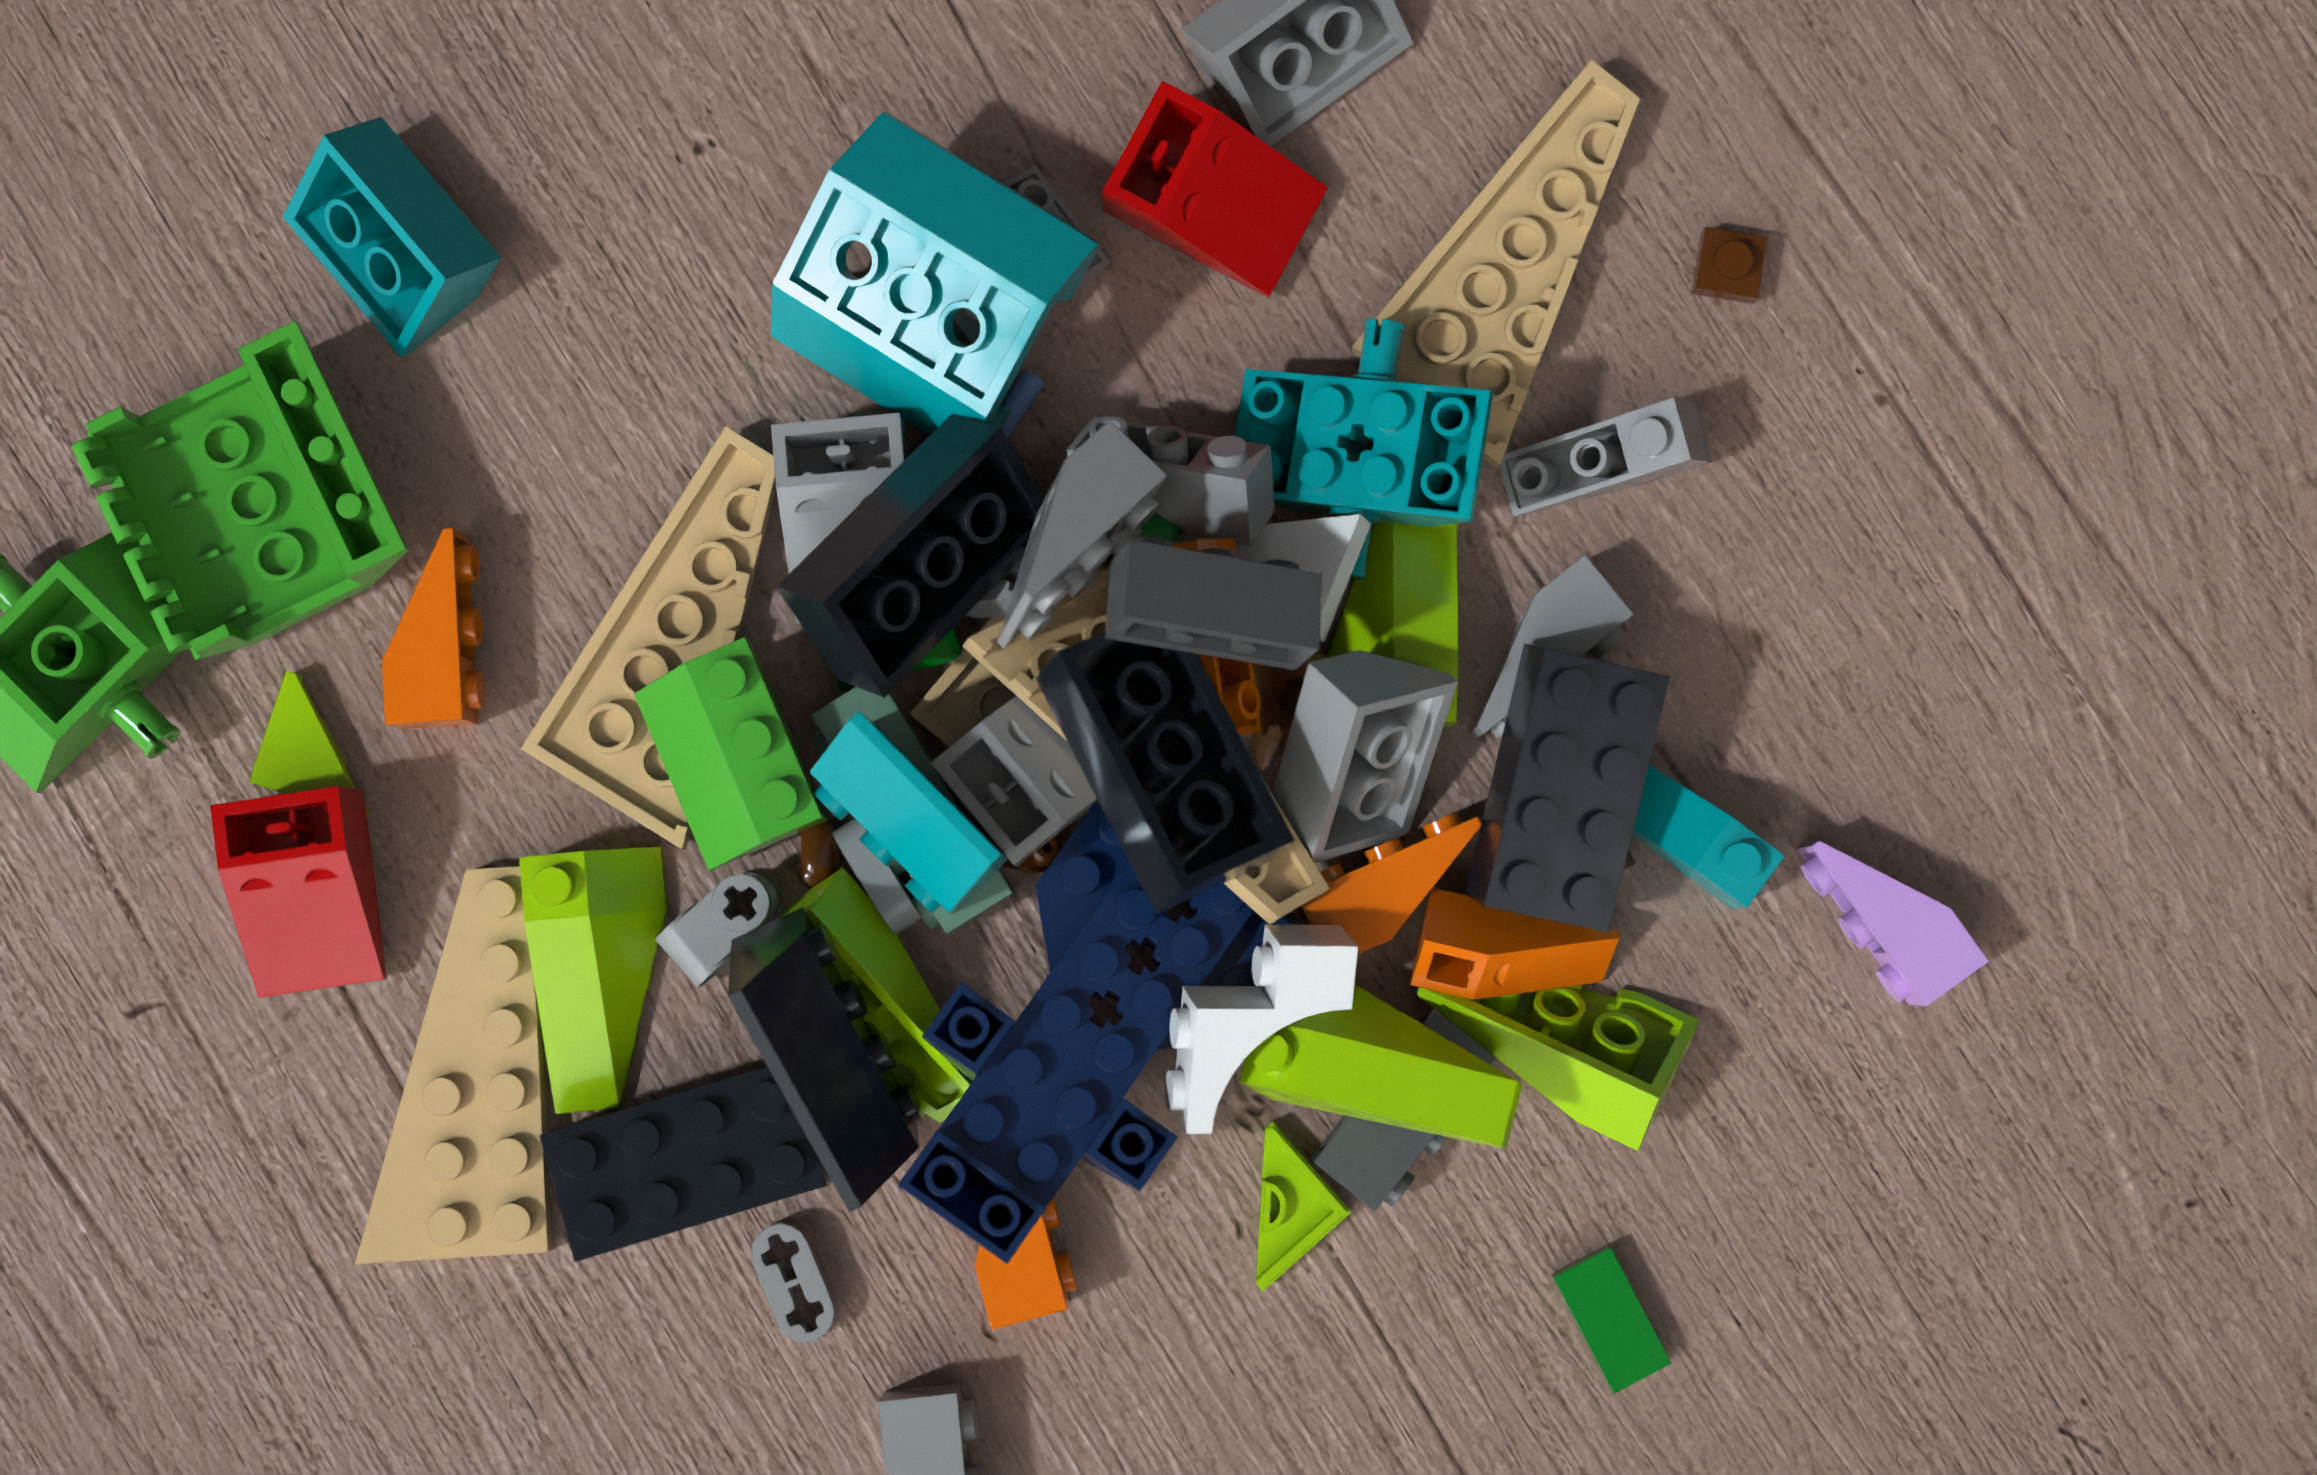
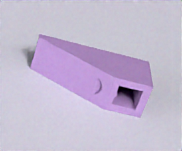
M1821 841L1807 842L1797 848L1806 861L1800 866L1805 878L1818 894L1823 897L1830 894L1843 912V915L1838 918L1841 928L1856 947L1861 950L1866 946L1881 966L1876 971L1877 978L1889 995L1900 1003L1905 999L1908 1005L1927 1006L1989 962L1950 907Z

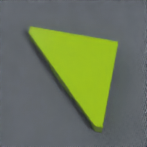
M286 671L249 782L284 794L335 786L356 789L345 767L347 763L326 721L321 719L304 685L303 675ZM365 805L366 815H368L369 808L367 805Z
M1273 1121L1267 1124L1264 1130L1256 1285L1262 1292L1351 1213L1346 1204Z

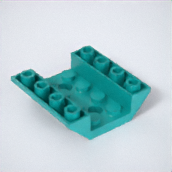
M882 112L829 169L772 284L771 336L892 413H900L903 420L929 436L951 414L996 425L1002 429L1011 413V410L1001 405L1052 307L1056 302L1072 299L1101 243L888 112ZM856 241L866 245L872 255L871 269L861 279L855 277L846 265L847 250ZM962 308H967L974 312L980 322L979 337L971 345L961 343L953 332L952 323L954 316Z

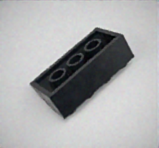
M802 907L731 940L728 997L850 1212L861 1207L919 1148L917 1122L924 1119V1113L912 1086L908 1083L900 1087L891 1070L896 1067V1061L884 1034L881 1031L872 1034L862 1016L868 1013L867 1006L856 982L852 978L843 981L833 962L839 959L838 952L827 928L823 924L814 927Z

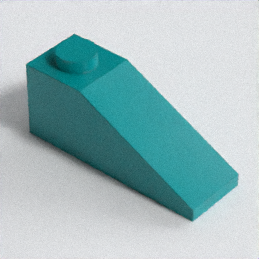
M1651 765L1648 766L1632 836L1730 909L1747 908L1785 855L1726 812Z

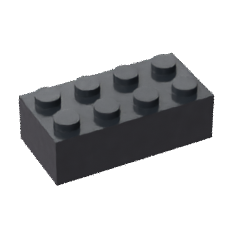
M951 414L806 556L776 588L837 679L885 698L1024 556L1036 514L1043 500L1001 427Z
M1105 632L1057 651L1035 678L1156 914L1266 864L1295 841L1196 653L1105 638Z
M1524 643L1481 823L1482 826L1465 891L1467 896L1486 907L1609 932L1669 683V676Z
M768 1066L539 1135L574 1262L822 1188L832 1183Z

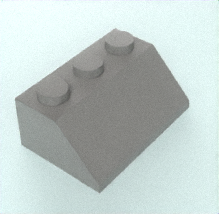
M1220 0L1181 28L1206 79L1242 127L1270 147L1414 44L1394 0Z
M1361 650L1309 662L1274 782L1272 795L1314 863L1409 834L1458 683L1453 676L1448 673Z

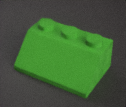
M746 637L684 662L634 693L709 871L829 820L821 801L813 793L816 790L756 648Z

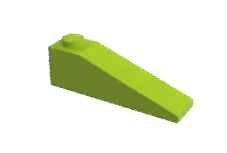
M1379 521V523L1374 525L1370 537L1365 568L1366 578L1355 579L1326 657L1329 658L1361 650L1448 673L1458 681L1457 524L1428 527ZM1458 683L1443 728H1450L1457 723Z
M663 847L589 850L519 857L524 923L555 1114L622 1107L639 1036V1021L646 992L650 989L654 972L652 967L658 946L655 939L664 930L668 913Z
M842 867L802 894L776 919L803 907L814 927L823 924L827 928L839 957L833 963L843 981L852 978L859 987L868 1011L862 1017L870 1032L874 1034L881 1031L887 1039L896 1061V1067L891 1070L900 1087L909 1083L919 1099L923 1112L941 1123L950 1114L972 1081L922 1038V1035L941 1010L897 934L893 933L871 898Z
M1354 984L1352 1009L1318 1013L1302 1018L1278 1030L1260 1043L1245 1058L1239 1078V1083L1274 1101L1507 1149L1523 1085Z
M1582 985L1477 1000L1420 987L1417 992V996L1435 1008L1575 1121L1636 1151L1639 1150L1661 1108L1700 1022L1699 1019L1643 993L1619 988L1616 997L1583 990Z

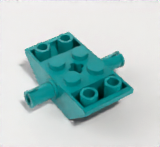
M1376 318L1365 320V332L1358 374L1352 375L1351 378L1245 369L1235 436L1242 438L1246 442L1271 445L1274 506L1331 517L1361 514L1371 523L1351 573L1353 579L1366 578L1365 568L1372 524L1381 521L1429 527L1473 522L1493 400V392L1491 390L1397 381L1396 375L1401 343L1406 326L1387 319H1382L1381 325H1378L1379 320ZM1369 442H1374L1372 451H1362Z

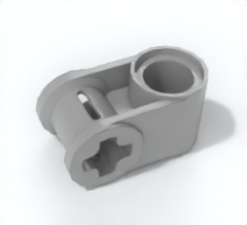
M750 872L729 876L721 881L702 900L689 907L657 936L655 941L699 988L730 962L732 939L763 926L772 920L779 906L778 890L773 882L762 874ZM736 889L740 892L751 889L755 890L758 896L752 902V906L757 912L756 915L752 912L740 915L736 913L734 907L740 901L735 893Z

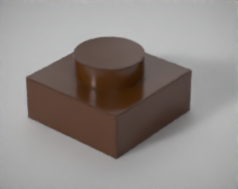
M1705 227L1700 235L1691 294L1753 304L1759 295L1768 237Z

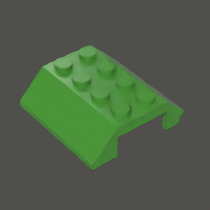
M296 321L238 348L237 350L244 363L243 366L141 416L120 406L85 423L89 430L87 433L89 437L77 441L71 447L90 488L110 484L114 488L99 494L96 500L117 544L123 545L139 541L141 545L130 549L124 553L123 557L144 601L147 603L162 598L167 599V604L155 608L150 614L170 654L190 649L195 660L257 644L370 588L409 551L303 330Z

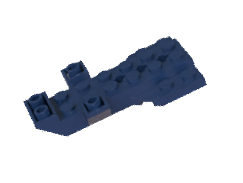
M1098 801L1090 808L1035 884L1034 892L1045 945L1048 977L1018 1019L1015 1021L961 982L922 1035L924 1040L965 1074L972 1083L897 1186L1005 1264H1008L1080 1159L1135 1191L1140 1192L1178 1136L1123 1097L1155 1052L1175 1049L1172 1047L1170 1040V1017L1174 1008H1181L1183 986H1256L1252 976V957L1255 947L1263 946L1264 926L1268 923L1224 883L1189 899L1187 909L1193 914L1191 920L1181 915L1178 921L1174 922L1166 917L1165 913L1167 910L1156 914ZM1293 912L1272 923L1280 925H1310ZM1141 944L1152 949L1151 961L1157 965L1154 972L1151 973L1144 967L1139 975L1127 967L1132 957L1125 951V948L1130 945L1137 950ZM1107 996L1117 1003L1114 1013L1120 1018V1021L1114 1026L1107 1020L1103 1028L1090 1021L1094 1010L1087 1004V1001L1095 997L1101 1002L1103 997Z

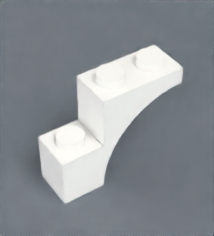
M1265 924L1263 946H1256L1252 957V976L1256 986H1183L1181 1008H1174L1170 1017L1171 1045L1173 1048H1177L1176 1069L1169 1070L1166 1073L1164 1094L1167 1109L1174 1111L1186 1134H1212L1215 1113L1227 1083L1242 1061L1270 1035L1305 1017L1334 1010L1352 1009L1358 946L1341 925Z

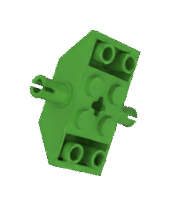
M111 532L57 560L33 585L7 562V558L0 553V609L4 612L0 617V758L36 793H42L113 721L143 750V753L149 759H153L169 749L162 742L165 738L174 743L180 735L181 731L175 725H172L143 696L144 690L181 652L169 653L150 614L155 608L167 604V599L162 598L146 603L123 557L124 553L130 549L141 546L139 541L118 545ZM75 645H76V656H74V654L71 652L72 648H73Z

